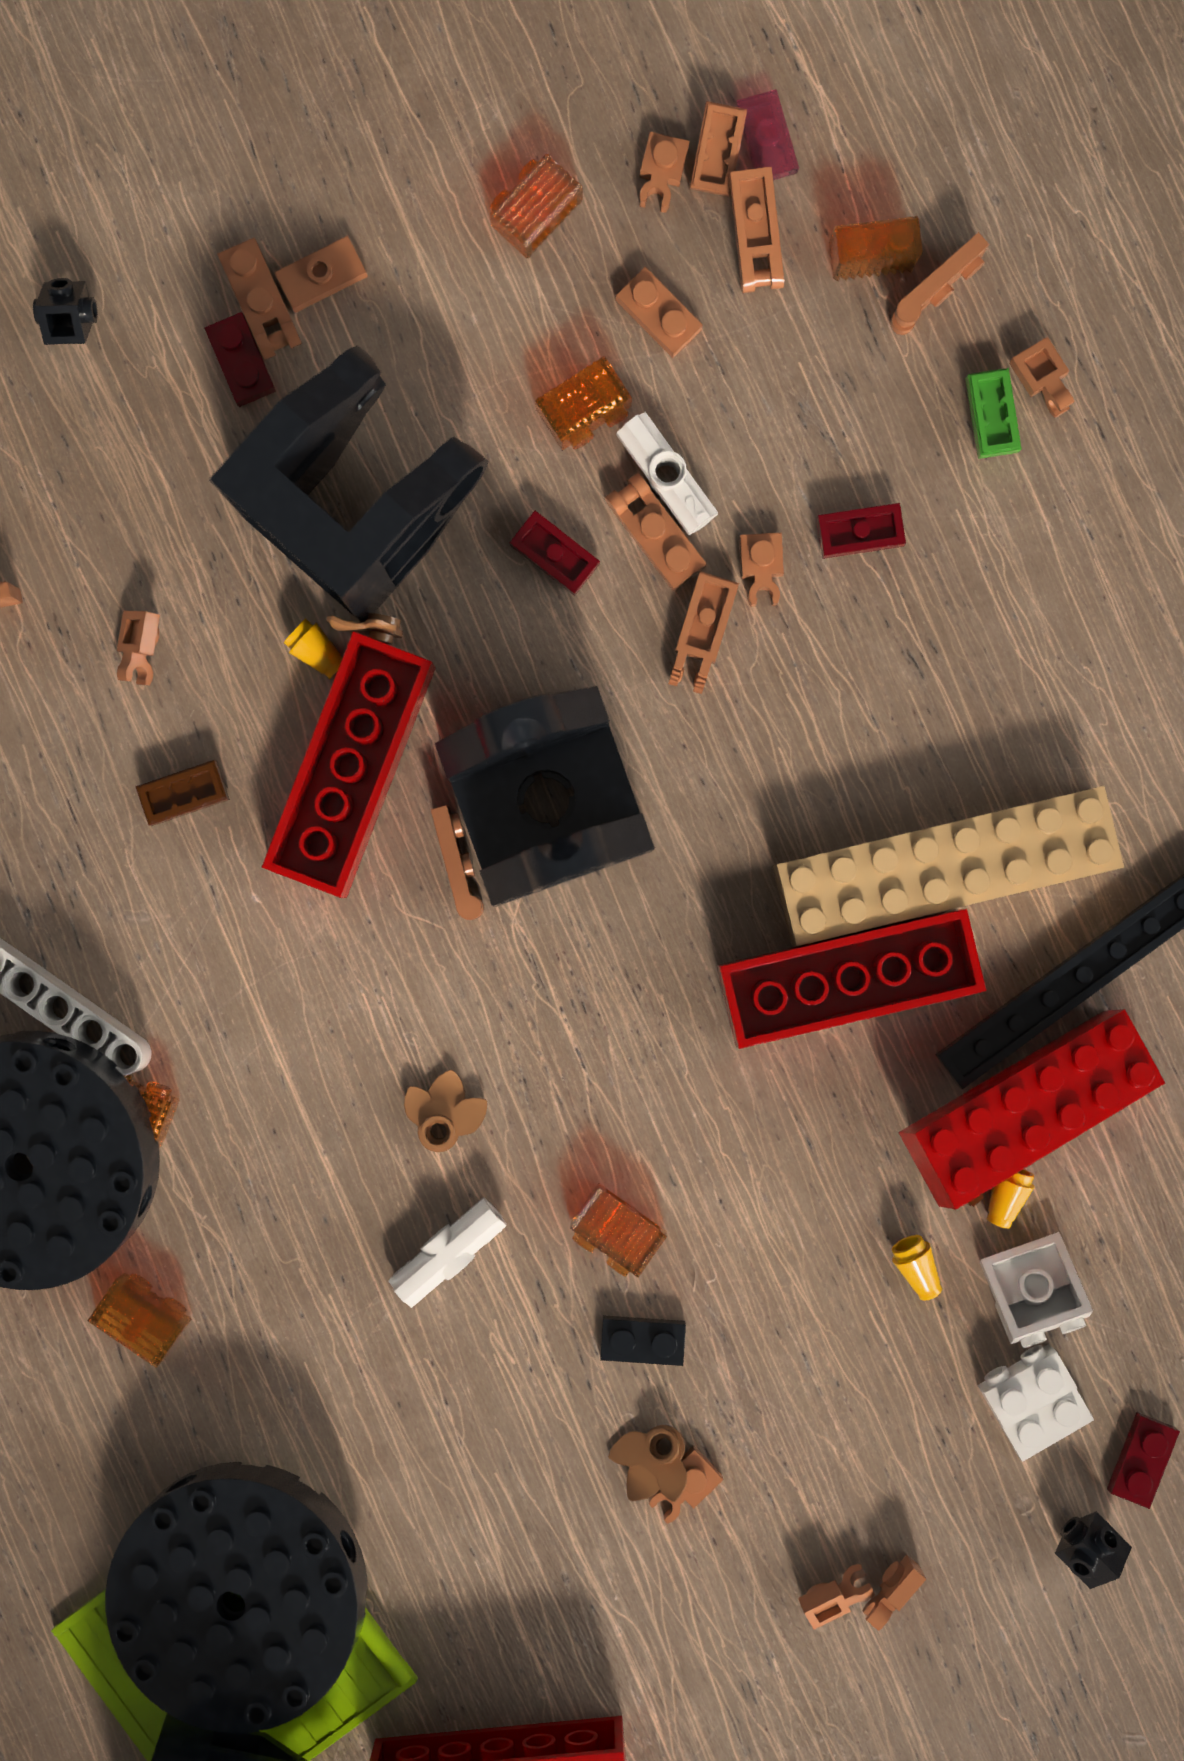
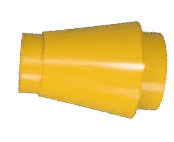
M305 618L284 641V644L291 649L289 654L321 674L326 675L329 679L338 671L343 657L340 656L341 654L317 623L313 625Z
M1023 1169L992 1188L989 1213L986 1218L990 1223L1007 1229L1011 1227L1012 1222L1035 1188L1032 1184L1034 1174Z
M911 1235L894 1244L892 1247L894 1255L892 1262L918 1294L920 1300L926 1301L937 1297L943 1288L940 1284L930 1243L924 1241L921 1235Z

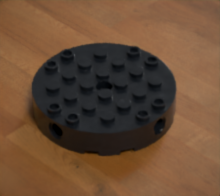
M18 1031L13 1034L0 1036L1 1288L15 1290L49 1289L68 1284L94 1271L135 1233L151 1206L158 1183L160 1167L159 1143L155 1141L154 1132L149 1120L152 1115L136 1085L131 1086L115 1068L117 1064L97 1049L84 1042L57 1033Z
M242 1462L220 1463L198 1469L173 1482L152 1500L126 1531L111 1561L105 1592V1611L111 1642L120 1663L136 1687L161 1710L182 1722L204 1730L236 1734L263 1731L285 1724L305 1713L327 1694L343 1671L355 1647L366 1615L365 1606L368 1581L363 1554L352 1528L336 1505L322 1492L318 1494L312 1488L299 1481V1476L270 1465L259 1467L242 1465Z

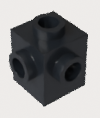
M56 278L49 282H44L38 299L33 301V315L36 324L40 326L44 345L86 344L92 323H97L98 319L96 300L94 297H89L86 281L72 282L68 278Z
M1097 1511L1081 1518L1073 1517L1068 1520L1061 1529L1060 1535L1062 1538L1055 1554L1090 1589L1119 1579L1132 1547Z

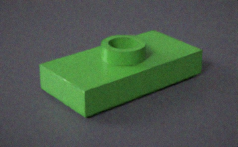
M1009 368L968 374L965 381L978 459L1019 453L1022 448Z

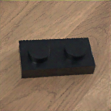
M603 1315L600 1361L683 1366L686 1322Z

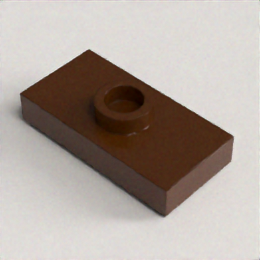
M216 760L135 786L148 826H155L230 800Z

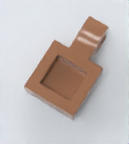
M1048 337L1011 359L1009 364L1030 397L1042 391L1046 406L1054 418L1070 409L1069 405L1075 401L1061 381V379L1067 376L1069 369Z
M123 610L117 651L123 653L122 661L117 669L118 680L131 682L133 670L136 668L138 673L136 684L150 686L153 680V669L148 663L146 655H154V649L159 640V614L147 611Z
M861 1564L850 1566L845 1571L842 1582L839 1585L836 1580L830 1583H819L811 1587L807 1594L798 1598L804 1614L814 1630L851 1612L849 1606L858 1602L868 1601L875 1595L870 1583L859 1588L854 1587L858 1579L866 1576Z

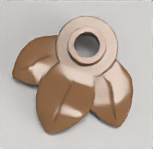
M369 613L368 619L365 622L345 621L334 615H331V617L327 616L326 619L331 627L337 631H365L369 633L368 637L385 644H392L393 638H402L403 631L400 630L401 620L387 615Z
M448 1070L436 1078L428 1092L419 1087L409 1086L405 1095L404 1109L407 1117L418 1126V1138L421 1144L430 1151L444 1152L454 1146L459 1136L472 1134L480 1127L486 1116L487 1100L483 1098H465V1089L460 1077L454 1070ZM436 1123L443 1124L447 1130L446 1136L443 1138L434 1137L431 1132L432 1126Z
M659 1425L652 1428L648 1433L631 1431L623 1435L609 1452V1459L617 1464L629 1467L626 1485L627 1497L630 1501L648 1499L660 1490L668 1500L675 1502L686 1487L687 1471L681 1460L685 1452V1442L682 1434L672 1426ZM663 1438H667L672 1445L671 1451L667 1455L662 1454L658 1447L659 1442Z

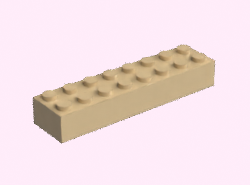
M1105 786L797 859L773 865L772 867L791 945L801 946L1124 868V863Z

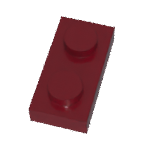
M242 312L204 327L238 407L277 392Z
M900 503L821 514L816 518L822 559L899 548L906 545Z
M536 510L509 542L512 548L574 596L600 565V561Z
M1136 1412L1107 1490L1115 1496L1150 1509L1180 1431L1174 1426Z

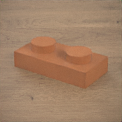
M646 267L616 295V301L672 358L702 331L703 325Z

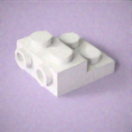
M1059 1232L980 1260V1265L996 1301L995 1307L1010 1344L1020 1341L1022 1347L1027 1348L1047 1340L1044 1332L1060 1327L1062 1334H1067L1086 1326L1084 1318L1089 1317L1093 1310Z
M1049 1344L1044 1347L1037 1345L1029 1348L1020 1356V1361L1008 1368L1000 1366L986 1374L984 1377L985 1381L978 1385L1022 1462L1094 1421L1060 1356Z

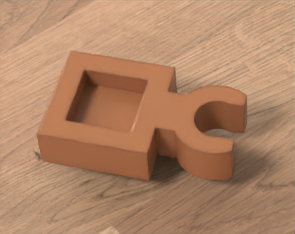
M655 132L649 133L640 170V178L650 181L641 188L640 207L645 208L647 198L651 194H658L662 197L661 212H667L671 200V191L668 184L680 187L690 141Z
M782 533L740 535L741 579L753 578L754 582L747 597L750 607L756 606V593L760 590L768 591L771 595V605L776 606L780 599V590L772 581V577H782L784 574Z
M694 1445L681 1459L687 1471V1484L681 1496L675 1502H672L659 1490L649 1498V1505L652 1508L662 1500H667L672 1504L671 1508L663 1515L664 1521L667 1524L676 1520L680 1513V1505L685 1500L694 1509L723 1481V1475Z
M906 1555L900 1563L895 1561L887 1568L882 1577L883 1583L880 1585L882 1590L862 1610L867 1615L866 1621L878 1631L886 1625L892 1612L895 1609L900 1611L926 1581L920 1565L910 1556Z

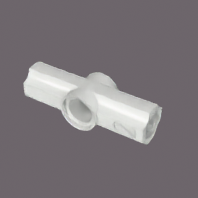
M646 412L636 415L617 431L616 436L647 477L651 489L657 495H660L688 535L697 532L718 515L715 507L686 469L684 459L673 451ZM662 466H671L677 471L678 478L672 482H663L657 477L656 471Z
M483 1197L451 1226L447 1224L434 1234L420 1248L422 1251L396 1271L388 1282L399 1298L412 1308L444 1279L448 1281L464 1269L474 1259V1253L489 1243L506 1227L507 1223L497 1209Z

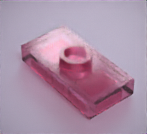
M777 89L737 100L736 107L747 109L743 133L753 168L772 167L773 180L797 174L799 166Z

